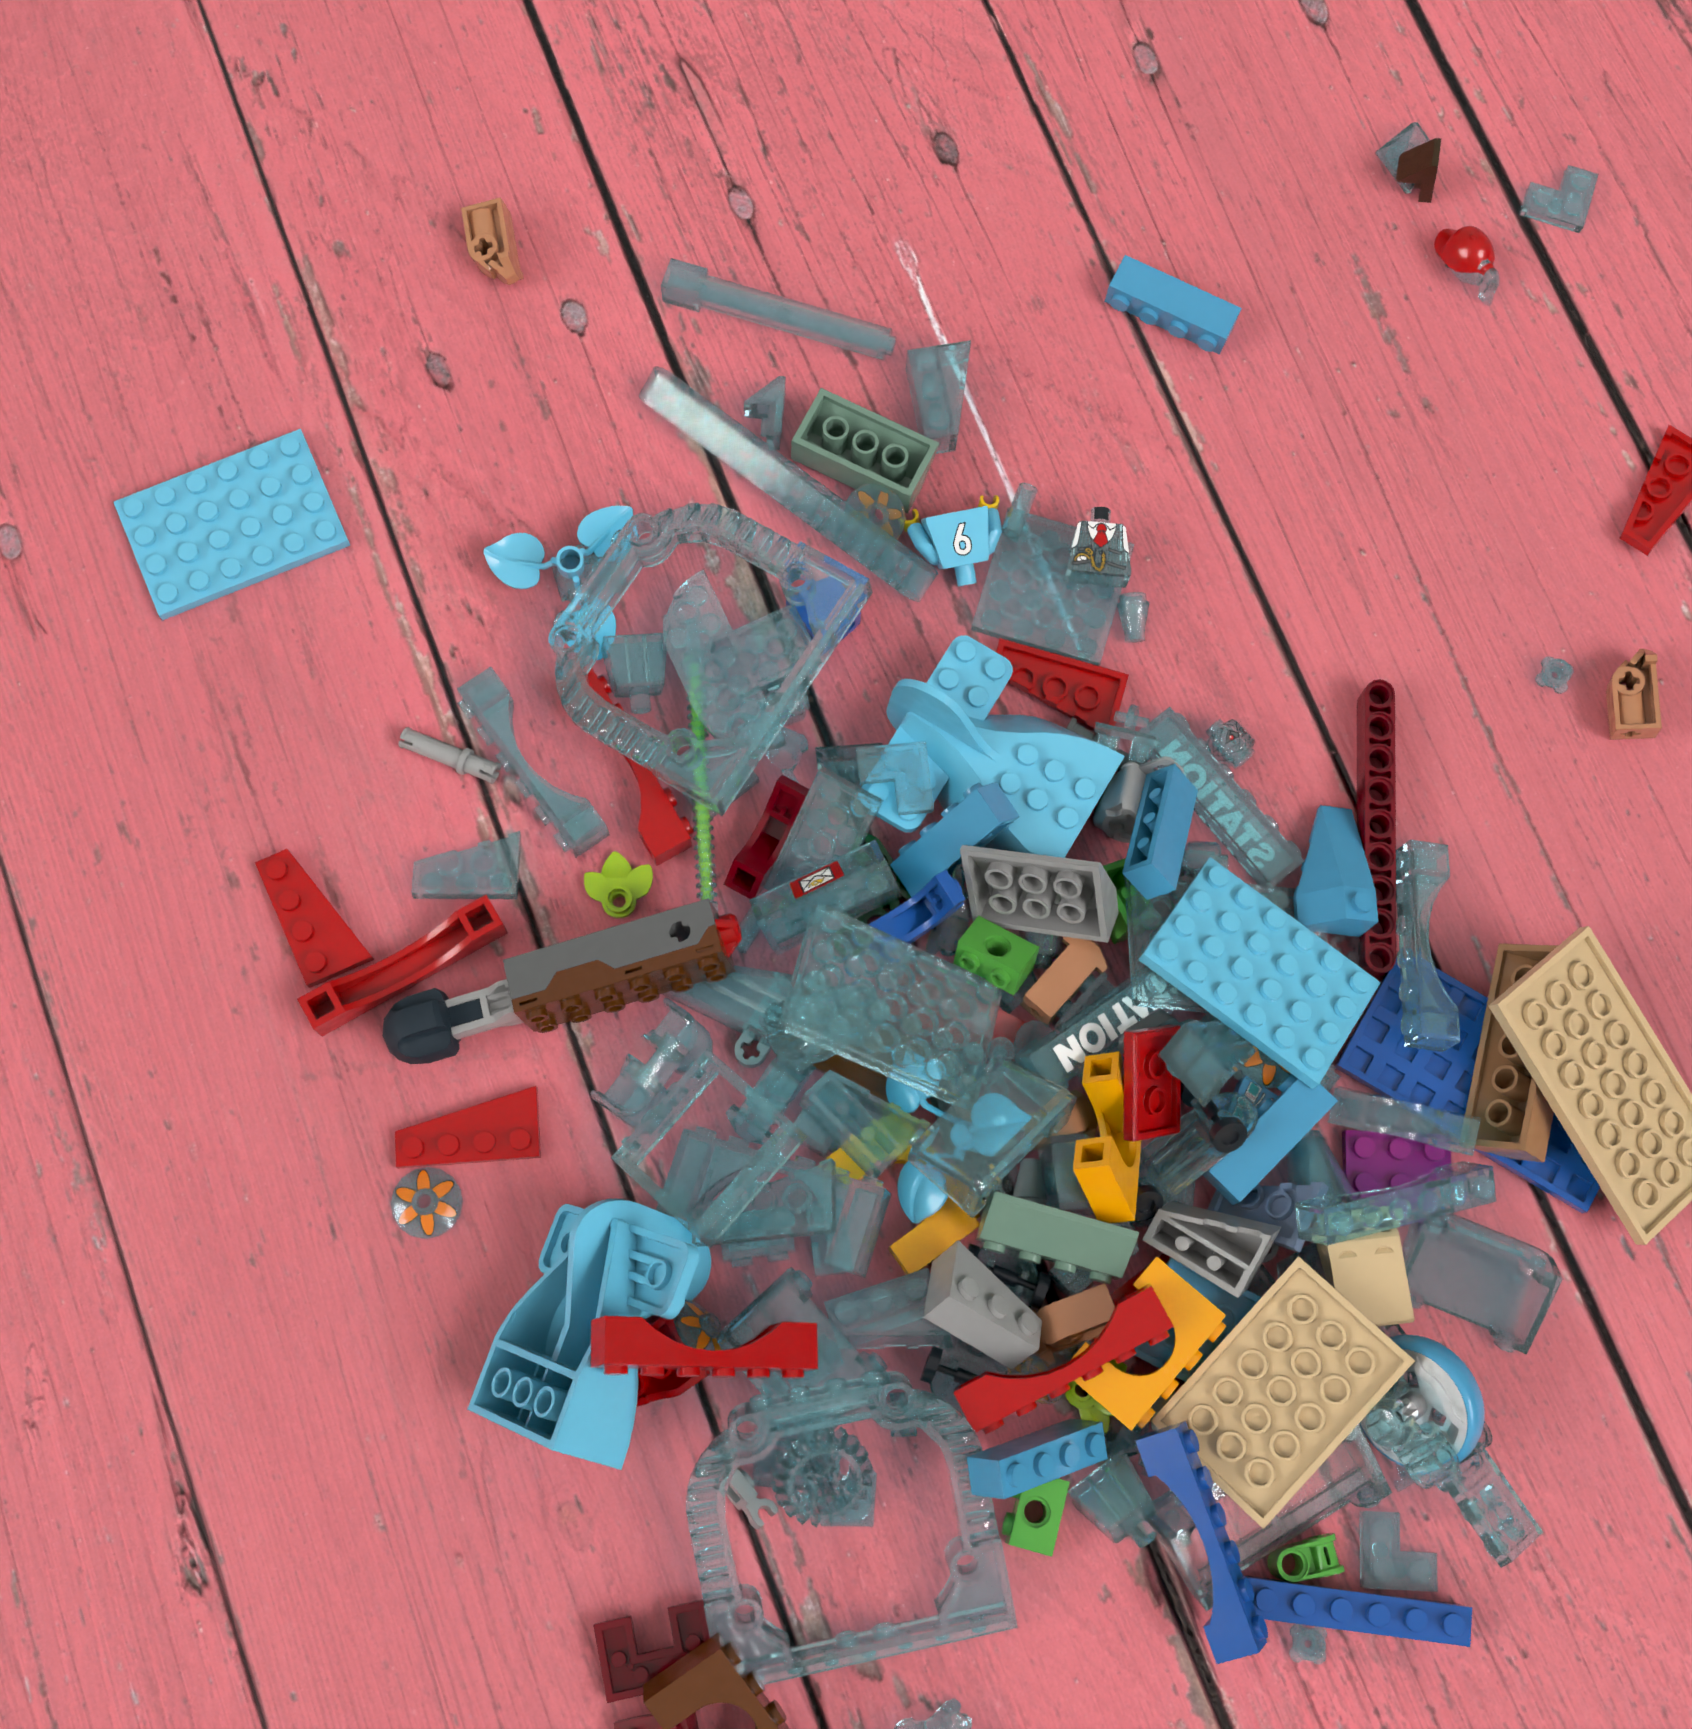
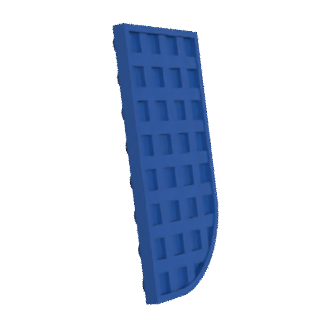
M1401 948L1396 954L1395 965L1383 977L1334 1067L1460 1141L1488 998ZM1555 1113L1553 1114L1545 1162L1510 1159L1474 1149L1582 1214L1588 1212L1600 1189L1599 1184Z

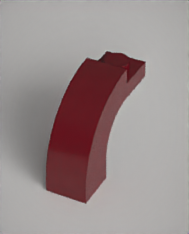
M784 775L778 778L759 823L745 846L734 858L723 885L753 901L756 899L788 849L806 812L804 809L812 790Z

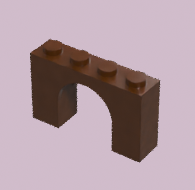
M720 1632L643 1685V1703L662 1729H672L700 1708L714 1703H729L742 1708L752 1717L756 1725L755 1729H790L785 1723L787 1718L776 1700L772 1702L768 1700L763 1693L765 1687L758 1674L754 1670L747 1671L741 1663L744 1659L736 1644L732 1640L727 1643Z

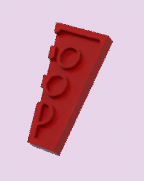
M1671 425L1667 427L1620 536L1621 540L1647 556L1692 502V438Z

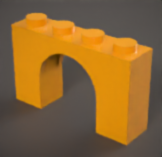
M1120 1051L1085 1056L1082 1085L1094 1108L1100 1137L1076 1140L1073 1171L1097 1220L1106 1223L1135 1221L1142 1140L1135 1142L1123 1140L1124 1060Z
M893 1109L826 1158V1163L847 1191L879 1167L888 1164L905 1165L913 1157H922L929 1163L937 1154L927 1141L921 1144L913 1133L917 1130V1127L907 1113L900 1115L898 1111ZM948 1170L945 1172L949 1178L950 1191L942 1208L935 1214L925 1218L922 1223L888 1248L908 1278L934 1261L956 1241H961L980 1225L977 1221L981 1217L980 1213L969 1199L963 1201L958 1195L956 1189L959 1188V1185Z
M1157 1256L1133 1285L1140 1289L1151 1284L1174 1326V1348L1167 1362L1154 1372L1136 1375L1120 1370L1109 1361L1102 1365L1104 1371L1096 1377L1084 1381L1082 1377L1074 1380L1131 1431L1136 1425L1142 1429L1156 1413L1151 1408L1160 1396L1166 1400L1179 1385V1382L1174 1378L1183 1368L1190 1371L1203 1356L1198 1350L1207 1339L1213 1343L1226 1328V1325L1222 1322L1226 1315ZM1086 1341L1072 1358L1083 1352L1090 1344Z

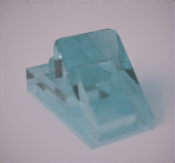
M778 376L744 402L745 417L762 419L761 437H766L767 449L780 451L786 395V376Z

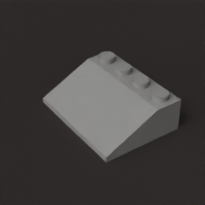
M967 845L961 846L960 854L973 922L979 915L1006 929L1108 943L1119 910L1116 887L1101 862Z

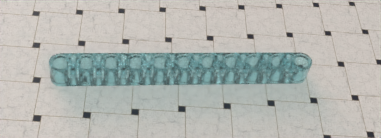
M655 366L639 393V398L901 594L913 601H921L938 575L937 570L931 564L674 374L661 367Z

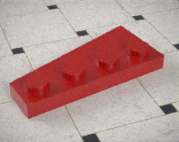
M1002 638L999 639L996 652L1008 659L1013 667L1011 678L1008 681L1009 684L1068 717L1076 718L1077 722L1095 732L1099 731L1102 733V736L1111 739L1129 674Z
M288 849L255 862L301 974L309 988L374 960Z
M533 1086L395 1131L396 1167L400 1169L541 1158L538 1087Z

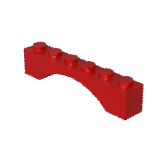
M591 667L557 685L556 689L559 698L574 724L590 730L607 740L621 753L631 767L641 793V813L638 832L656 866L691 848L692 841L690 836L694 834V831L685 816L679 818L673 808L678 805L669 787L662 789L657 778L661 777V774L652 759L645 760L640 751L645 747L637 732L634 730L630 733L624 722L628 721V717L619 702L613 704L608 694L612 693V690L604 675L602 674L597 677Z
M486 894L455 911L432 931L395 954L362 970L328 981L297 998L313 1030L323 1037L508 934V931Z
M1148 1284L1118 1300L1109 1321L1099 1336L1083 1352L1068 1362L1047 1371L1031 1374H1001L985 1371L955 1387L953 1394L973 1432L976 1433L983 1429L984 1433L988 1434L1005 1424L1002 1418L1014 1412L1020 1417L1038 1406L1035 1401L1049 1394L1050 1398L1054 1399L1069 1391L1071 1388L1068 1383L1082 1377L1084 1381H1087L1101 1374L1104 1371L1102 1368L1103 1364L1113 1359L1119 1364L1137 1354L1134 1348L1148 1341L1150 1346H1153L1170 1336L1167 1330L1174 1326L1151 1284Z
M603 1316L591 1320V1368H604V1375H627L628 1369H641V1376H663L664 1369L677 1370L678 1377L700 1376V1370H712V1377L716 1378L735 1377V1371H747V1378H769L770 1372H781L782 1379L804 1378V1372L818 1369L817 1323L780 1322L768 1325L754 1338L738 1347L729 1350L712 1351L692 1348L673 1341L657 1331L643 1317Z

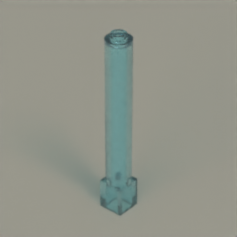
M673 258L670 259L661 284L663 302L699 312L701 307L880 360H884L886 355L891 356L895 347L897 337L892 336V328L708 275L707 268Z

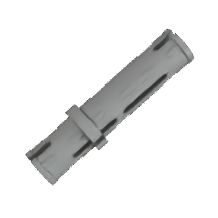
M406 727L401 733L400 738L404 739V741H399L400 748H405L453 767L458 774L464 775L468 773L491 784L499 776V772L495 770H500L501 764L475 755L472 749H460L412 730L409 727Z

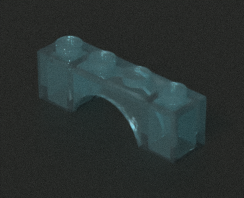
M1335 1087L1333 1096L1338 1102L1330 1109L1328 1123L1362 1131L1394 1135L1422 1142L1436 1148L1470 1156L1474 1155L1481 1118L1347 1087Z

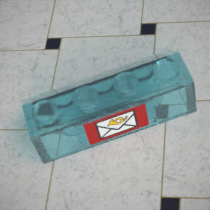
M875 839L754 897L749 902L764 936L778 956L899 898L902 894Z

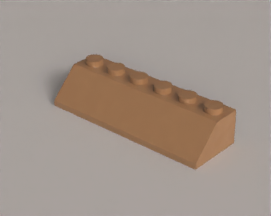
M1498 945L1459 1142L1462 1146L1510 1159L1545 1162L1554 1112L1488 1005L1559 945Z

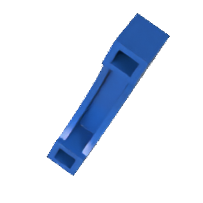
M1186 1421L1145 1433L1136 1440V1444L1148 1477L1156 1475L1182 1502L1198 1529L1208 1556L1213 1583L1212 1616L1203 1628L1216 1664L1259 1653L1267 1643V1626L1263 1617L1257 1615L1254 1608L1252 1585L1247 1577L1243 1578L1238 1564L1240 1563V1553L1236 1543L1233 1540H1229L1226 1532V1515L1220 1503L1215 1502L1212 1494V1477L1208 1468L1201 1464L1197 1453L1199 1451V1442L1195 1432L1192 1429L1189 1430Z
M1243 1575V1578L1247 1577L1254 1591V1600L1252 1602L1256 1613L1265 1620L1470 1647L1472 1607L1456 1603L1364 1593Z

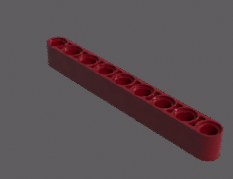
M1381 679L1370 682L1357 699V829L1374 886L1380 890L1383 896V900H1377L1378 923L1382 926L1383 933L1376 934L1370 928L1360 937H1356V964L1376 979L1390 971L1396 962L1395 691L1390 683ZM1369 694L1379 696L1382 704L1374 703L1370 699ZM1369 726L1378 727L1382 732V736L1374 735L1370 731ZM1369 758H1377L1382 763L1383 768L1379 769L1372 766ZM1369 790L1378 791L1383 800H1374ZM1375 822L1379 824L1383 833L1377 834L1373 832L1369 823ZM1372 854L1377 855L1382 860L1383 866L1376 867L1373 865L1369 856ZM1370 954H1376L1382 959V968L1372 965L1369 958Z

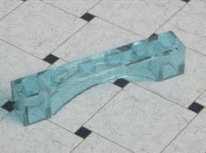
M489 667L457 688L462 699L457 703L468 720L472 717L477 720L480 727L476 730L485 744L489 746L493 743L500 753L495 755L506 772L512 769L516 774L518 780L514 783L524 798L527 799L531 796L538 806L534 808L535 813L545 826L551 823L557 833L553 837L564 853L570 849L575 858H577L610 835L607 825L588 799L571 795L552 786L540 777L525 761L517 746L514 735L513 699L492 667Z
M1411 839L1396 850V903L1398 917L1396 920V933L1399 935L1397 964L1400 967L1401 973L1399 998L1402 1001L1403 1010L1400 1027L1404 1035V1047L1443 1052L1461 1042L1459 1010L1447 994L1437 975L1429 943V919L1433 903L1441 887L1450 878L1448 845Z
M1461 1161L1436 1167L1429 1175L1399 1186L1358 1193L1323 1195L1295 1202L1298 1238L1328 1246L1496 1202L1493 1166Z

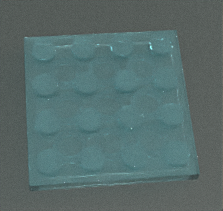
M1008 507L1002 525V533L992 557L971 630L1099 666L1122 590L1123 579L1126 576L1127 553L1125 552L1126 569L1124 575V570H1122L1121 587L1120 572L1117 587L1118 568L1116 582L1115 571H1113L1112 586V572L1108 586L1109 571L1107 584L1105 576L1103 585L1104 573H1102L1101 585V574H1099L1098 585V574H1096L1094 585V573H1092L1091 585V573H1089L1088 584V571L1085 584V570L1083 584L1082 569L1080 584L1079 568L1077 583L1076 565L1074 583V565H1072L1071 583V561L1068 583L1067 561L1077 527ZM1128 542V566L1135 545Z

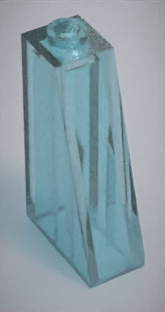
M734 965L736 972L727 974V978L712 983L706 980L693 984V988L685 992L675 993L670 991L663 993L664 996L773 1048L805 986L801 978L793 974Z

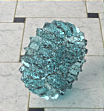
M827 1423L823 1431L819 1432L817 1427L812 1424L810 1434L804 1435L803 1432L797 1430L798 1440L792 1442L785 1439L784 1445L787 1451H776L777 1464L771 1465V1473L774 1477L771 1479V1486L773 1491L776 1492L775 1498L778 1505L784 1508L785 1513L789 1517L796 1516L797 1521L802 1525L810 1519L811 1524L817 1528L821 1519H825L826 1523L832 1527L833 1518L836 1516H840L841 1519L846 1521V1511L852 1509L858 1512L859 1505L857 1499L867 1500L868 1493L866 1487L872 1486V1478L869 1473L872 1472L873 1467L868 1459L869 1454L865 1446L860 1445L858 1437L854 1434L848 1435L846 1429H843L842 1426L834 1432L832 1426ZM842 1457L849 1461L847 1476L842 1475L840 1472L839 1462ZM796 1475L801 1476L804 1481L805 1489L802 1493L794 1488Z

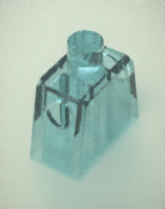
M667 633L603 636L601 653L613 695L616 698L630 697L631 712L634 714L650 712V696L662 694L665 682Z
M1123 1449L1068 1490L1075 1508L1113 1543H1119L1130 1535L1137 1546L1142 1548L1151 1543L1156 1537L1157 1533L1147 1522L1155 1515L1156 1509L1138 1473Z

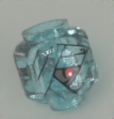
M1219 719L1206 731L1209 738L1205 742V750L1222 768L1233 767L1236 770L1255 753L1253 749L1255 744L1254 736L1237 719H1231L1225 723Z

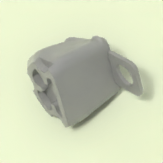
M1168 756L1160 757L1141 765L1132 761L1122 765L1121 770L1112 777L1100 797L1093 815L1094 825L1103 830L1108 837L1130 843L1146 775L1154 772L1153 768L1160 765L1170 766L1176 764L1183 774L1184 769Z

